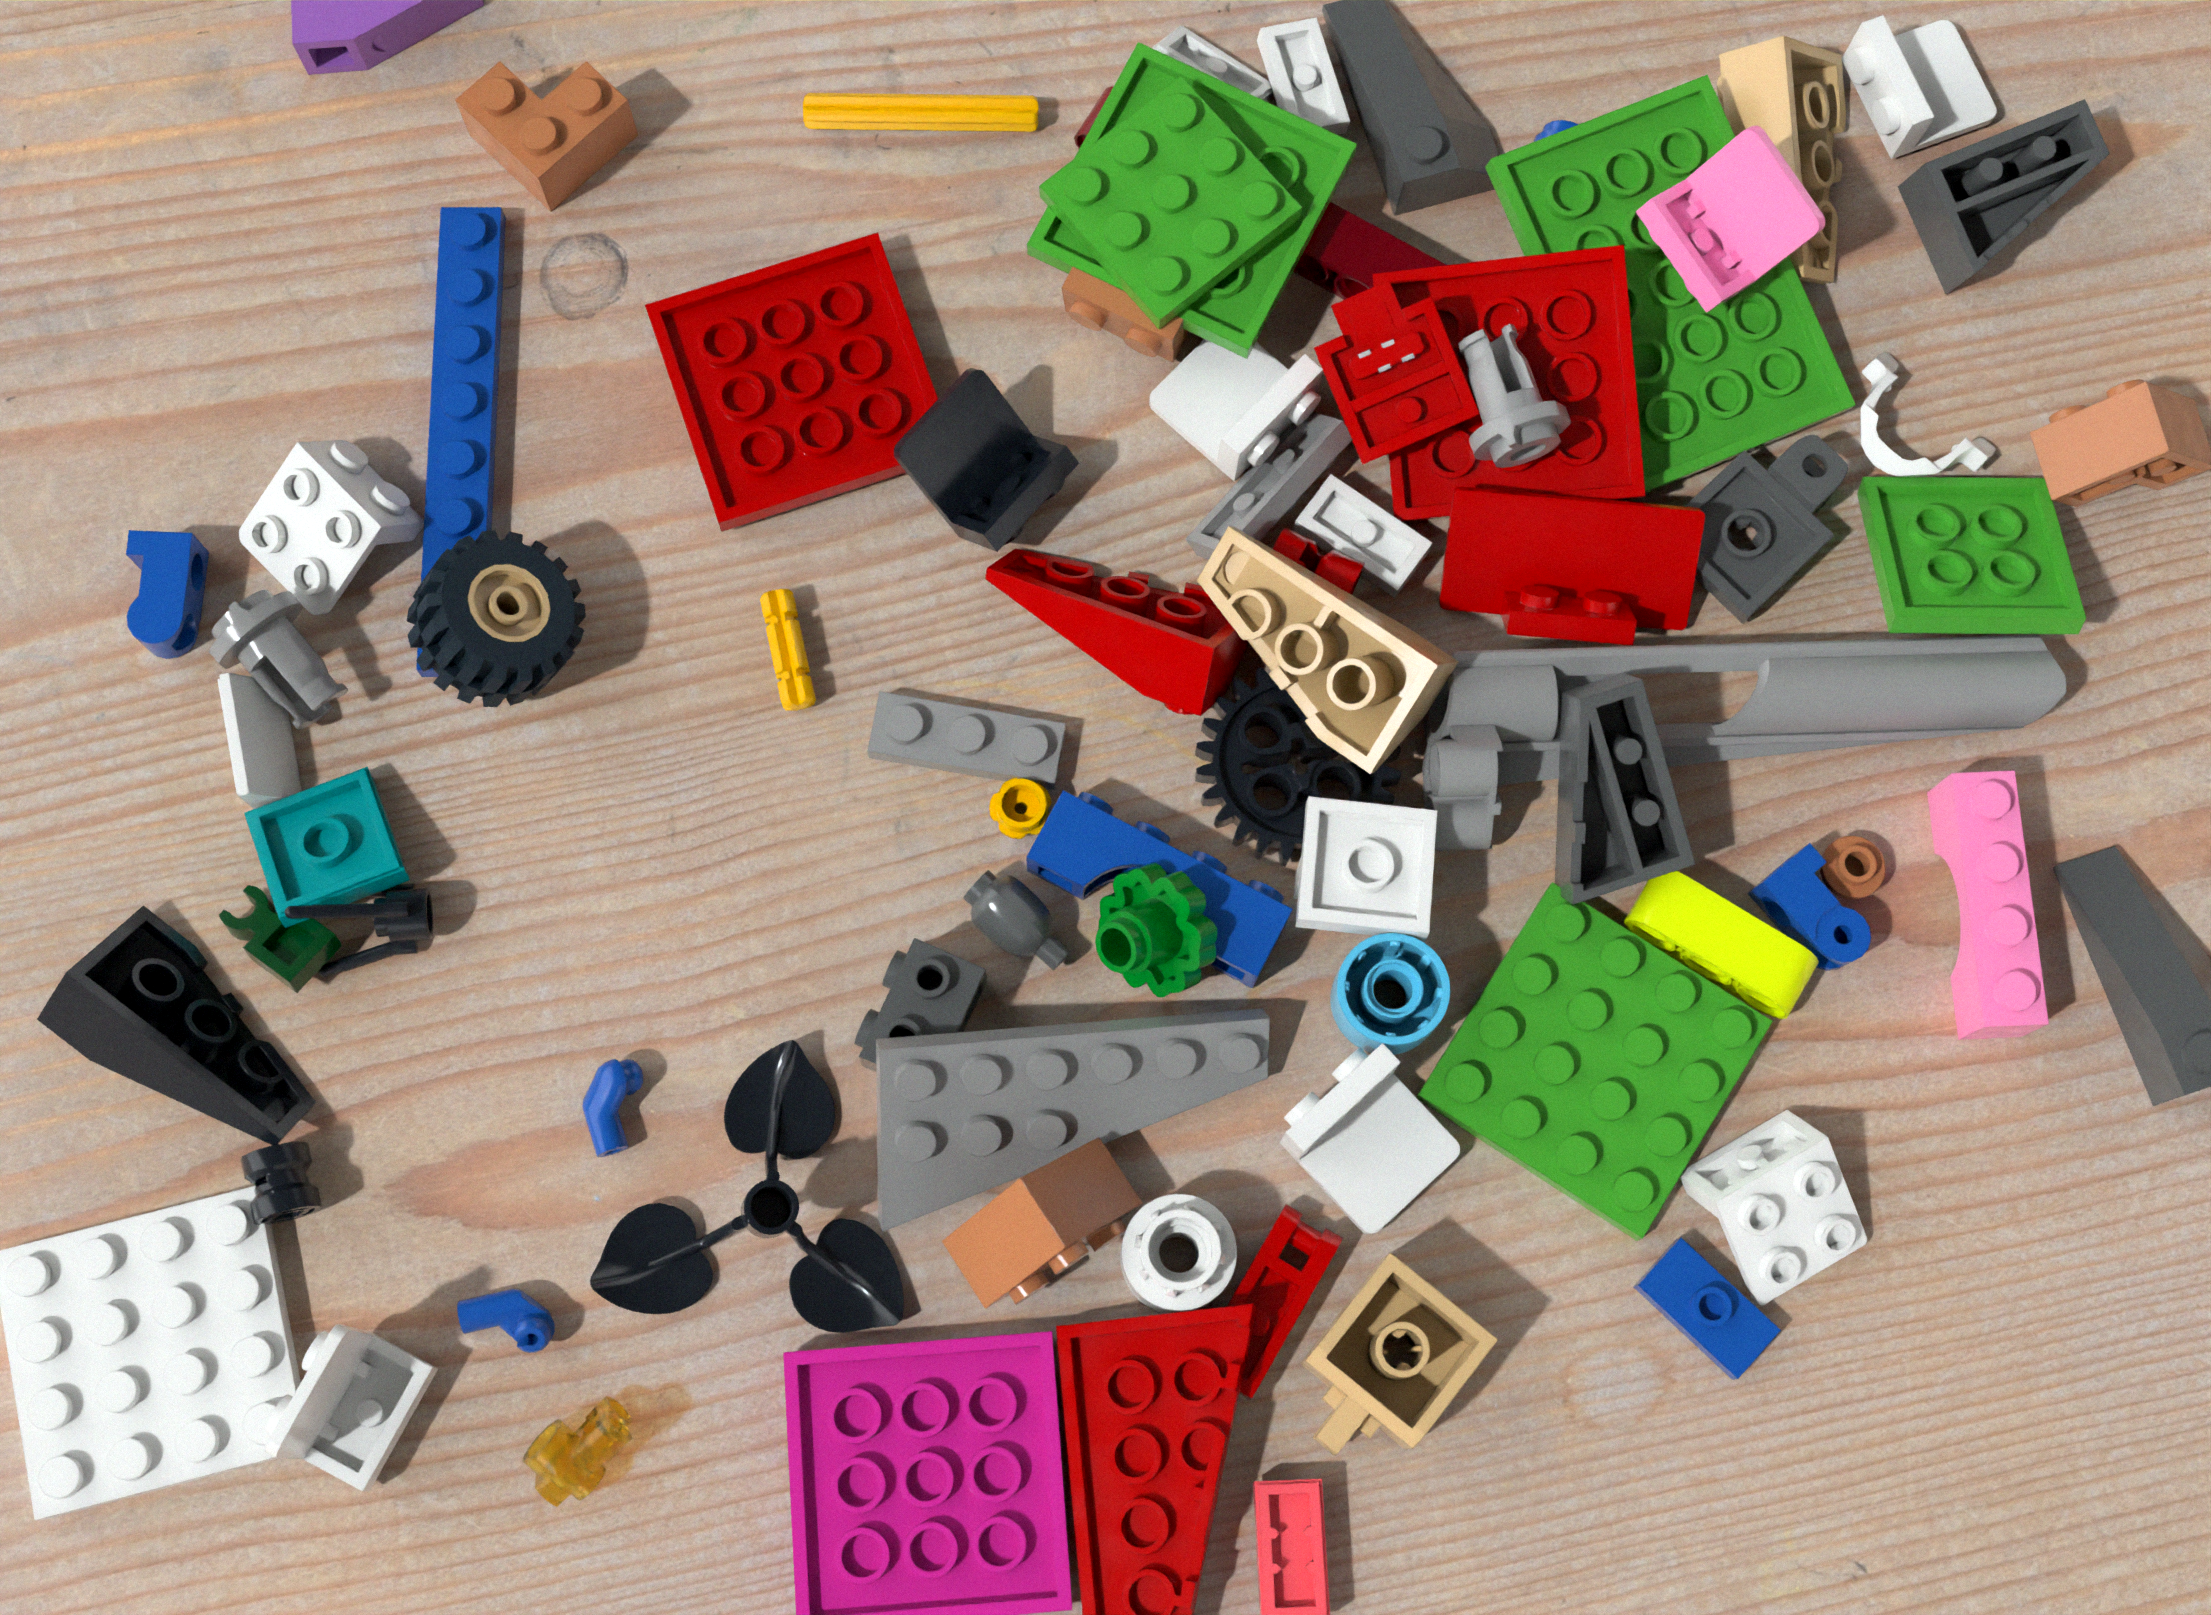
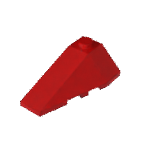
M1016 548L987 567L985 579L1143 696L1164 703L1167 709L1178 714L1202 716L1215 704L1218 696H1224L1249 644L1248 640L1241 639L1201 585L1186 583L1184 593L1149 587V575L1129 571L1128 577L1111 576L1104 578L1094 576V568L1089 563Z

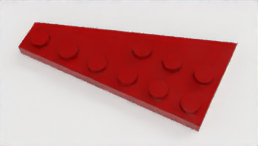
M1256 1304L1056 1326L1082 1615H1194L1257 1310Z

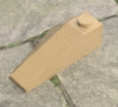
M1780 36L1719 54L1721 75L1718 77L1717 91L1735 137L1751 126L1761 127L1825 217V227L1823 230L1789 255L1796 273L1801 281L1820 285L1833 283L1838 215L1832 203L1829 202V195L1832 183L1841 181L1842 162L1838 158L1833 159L1834 134L1844 132L1846 124L1841 55L1787 36Z
M1228 526L1197 579L1198 583L1241 639L1248 640L1271 670L1269 675L1281 691L1286 690L1308 718L1305 722L1317 738L1369 774L1375 773L1422 720L1459 662L1406 626L1234 526Z

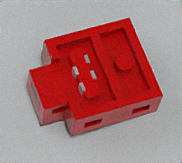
M1390 280L1331 305L1343 335L1314 347V350L1362 465L1480 414L1431 296L1401 309Z

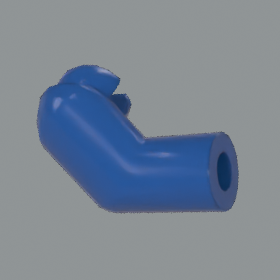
M611 1059L599 1066L583 1099V1112L597 1157L610 1156L629 1147L618 1110L625 1096L634 1094L643 1085L642 1069L634 1060L626 1059L619 1062L616 1059Z

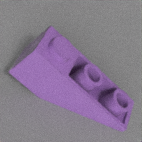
M291 0L292 44L308 75L369 70L484 6V0Z

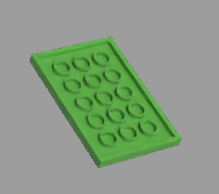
M1708 75L1491 158L1485 166L1524 256L1624 245L1645 494L1737 457L1744 450L1749 452L1844 413L1856 405L1789 256L1748 288L1706 313L1698 300L1687 290L1684 280L1660 246L1652 240L1648 229L1636 213L1651 198L1688 178L1735 138Z

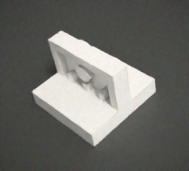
M1308 796L1305 807L1302 854L1296 870L1293 899H1298L1295 927L1372 936L1384 933H1400L1426 941L1430 931L1437 810Z

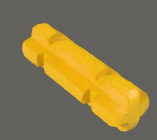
M790 589L768 591L761 595L760 602L765 624H769L766 627L775 674L777 679L781 680L777 685L782 706L786 711H798L809 708L815 704L816 698L811 676H807L810 670L799 620H795L798 618V612L793 592Z

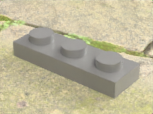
M1312 412L1301 424L1296 425L1292 422L1278 437L1280 441L1272 454L1258 467L1252 465L1185 538L1196 555L1209 560L1228 526H1234L1260 541L1282 516L1294 508L1299 497L1321 473L1328 470L1334 464L1340 452L1350 443L1352 438L1343 420Z
M879 691L867 752L869 758L1001 781H1008L1012 778L1028 779L1041 784L1044 788L1055 790L1066 723Z

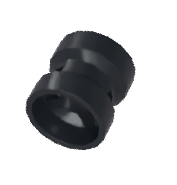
M296 1141L272 1145L242 1156L241 1164L244 1178L255 1184L256 1187L254 1189L255 1197L250 1204L254 1224L260 1225L265 1223L269 1225L291 1221L321 1210L322 1204L319 1190L309 1182V1177L306 1176V1171L312 1164L309 1144L307 1142Z

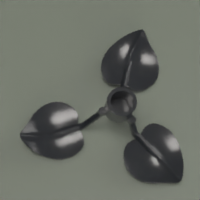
M789 1040L759 1056L741 1074L727 1098L724 1109V1126L731 1145L736 1150L746 1154L766 1152V1179L757 1183L749 1190L741 1205V1215L696 1240L695 1225L690 1216L683 1210L663 1203L647 1204L634 1209L623 1217L611 1232L601 1258L590 1278L591 1288L598 1295L620 1308L643 1314H670L688 1308L701 1299L711 1286L713 1279L711 1265L701 1251L747 1228L753 1235L767 1239L778 1237L786 1232L798 1247L807 1254V1256L795 1264L791 1271L789 1292L793 1306L798 1314L812 1326L827 1332L847 1333L870 1328L894 1326L902 1320L904 1309L902 1281L896 1262L883 1239L863 1223L856 1220L839 1218L832 1220L822 1229L815 1245L805 1235L802 1226L795 1222L799 1212V1201L795 1191L788 1184L779 1180L778 1154L793 1160L809 1157L818 1151L828 1140L835 1121V1107L828 1086L808 1061L796 1041Z

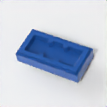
M1681 1237L1668 1247L1633 1286L1732 1380L1739 1379L1781 1331Z

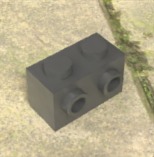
M917 938L913 939L907 954L897 950L882 982V986L890 989L880 1012L873 1009L867 1012L854 1044L862 1047L859 1058L863 1067L876 1072V1039L964 1032L987 983L986 969Z

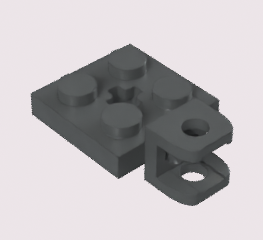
M1808 435L1796 441L1770 465L1768 470H1765L1744 450L1685 505V507L1701 508L1705 514L1695 579L1742 624L1759 610L1833 538L1834 534L1814 515L1827 503L1833 492L1842 483L1848 471V464L1817 435ZM1811 457L1821 460L1825 466V471ZM1734 525L1739 530L1745 529L1748 525L1753 527L1757 533L1752 542L1757 548L1751 551L1746 548H1736L1730 542L1733 536L1728 531V527Z

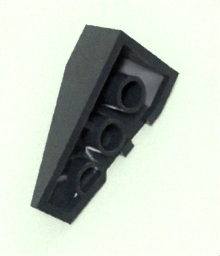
M143 905L65 973L37 1020L90 1061L268 1144H279L311 1110L316 1101L272 1044L257 1040L239 1017L244 1008L232 992L222 995L204 972L208 961L198 948Z

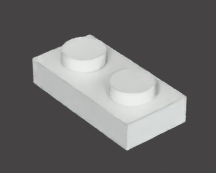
M1317 17L1260 28L1257 44L1277 106L1337 135L1346 133L1350 118Z
M1332 474L1329 475L1296 519L1293 528L1301 535L1316 541L1317 546L1327 553L1334 549L1365 563L1361 576L1393 598L1398 595L1429 553L1433 544Z

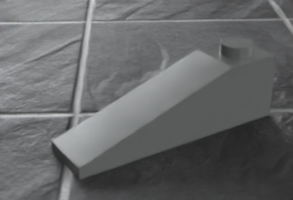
M1340 0L1323 5L1322 13L1394 216L1494 190V186L1485 168L1491 158L1499 156L1490 129L1386 0Z
M2115 846L2053 867L2152 1105L2156 1106L2211 1087V959Z

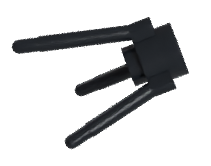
M414 883L399 884L370 895V897H378L374 899V903L288 906L285 909V915L290 919L374 918L377 937L389 936L390 942L324 964L318 972L320 976L328 977L394 955L417 954V941L431 940L433 937V908L429 889H415Z

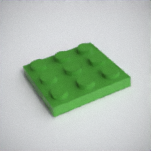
M1182 76L1039 186L1040 198L1158 329H1161L1300 219L1302 211L1299 203Z
M1862 477L1857 496L1889 633H2080L2086 620V615L2054 504L2044 478Z

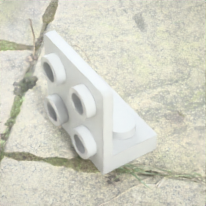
M1789 1110L1783 1111L1687 1167L1680 1176L1686 1194L1719 1219L1750 1297L1759 1305H1765L1867 1243L1866 1233L1829 1138Z

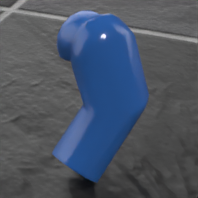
M520 1289L504 1290L460 1300L457 1303L459 1323L464 1334L499 1326L518 1342L517 1347L527 1353H536L543 1350L549 1344L555 1332V1323L549 1310Z

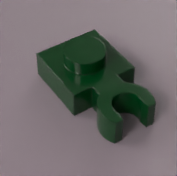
M247 885L243 892L255 906L254 912L246 918H236L230 912L223 910L219 917L232 936L240 940L249 941L243 949L251 960L298 993L341 948L342 944L336 934L312 918L285 928L277 913L275 914V909L265 893L258 887Z

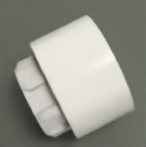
M1186 1194L1162 1196L1143 1206L1128 1224L1120 1250L1121 1271L1130 1291L1144 1305L1164 1314L1201 1310L1208 1306L1228 1285L1234 1273L1237 1260L1235 1236L1224 1215L1209 1202ZM1173 1237L1189 1241L1196 1252L1194 1267L1183 1273H1175L1168 1270L1162 1264L1159 1257V1248L1164 1241Z

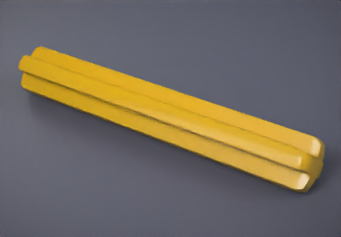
M808 93L804 96L803 121L808 129L1033 132L1038 127L1039 104L1037 97L1033 95Z

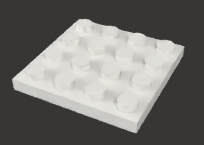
M255 1186L0 1250V1308L35 1520H46L279 1459L264 1451L270 1434L265 1432V1427L279 1401L287 1394L293 1396L301 1380L272 1225L265 1223L256 1225L253 1221L250 1204L255 1197Z

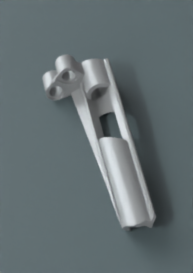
M2039 635L1454 651L1452 657L1459 662L1424 716V735L1427 742L1423 761L1424 809L1437 810L1435 851L1493 849L1491 840L1494 815H1501L1502 807L1497 792V785L1559 779L1562 692L1619 673L1658 674L1757 671L1758 680L1750 699L1729 720L1709 723L1655 724L1668 767L2021 729L2049 712L2066 694V676Z

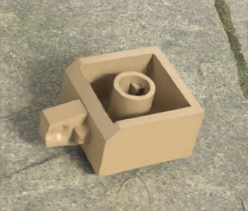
M1390 1252L1378 1262L1300 1362L1303 1367L1329 1387L1321 1399L1333 1408L1312 1438L1332 1455H1337L1357 1429L1368 1438H1371L1379 1428L1403 1449H1413L1428 1433L1498 1339ZM1400 1337H1404L1411 1346V1349L1404 1352L1405 1354L1412 1355L1410 1365L1400 1363L1391 1367L1383 1356L1389 1353V1350L1382 1349L1385 1339L1392 1342Z

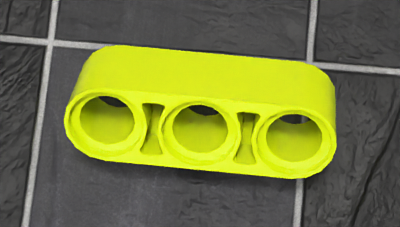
M1678 871L1648 880L1624 920L1625 926L1632 933L1753 1008L1774 1018H1788L1819 963L1817 957L1800 943Z

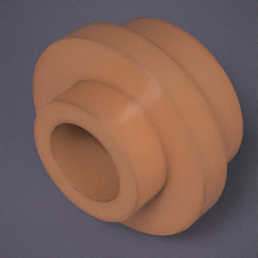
M1858 836L1841 837L1831 843L1822 854V857L1827 862L1820 868L1822 880L1828 889L1839 897L1850 900L1865 898L1874 893L1884 880L1886 867L1883 855L1872 842ZM1846 857H1855L1862 862L1864 867L1862 876H1854L1847 871L1845 867Z

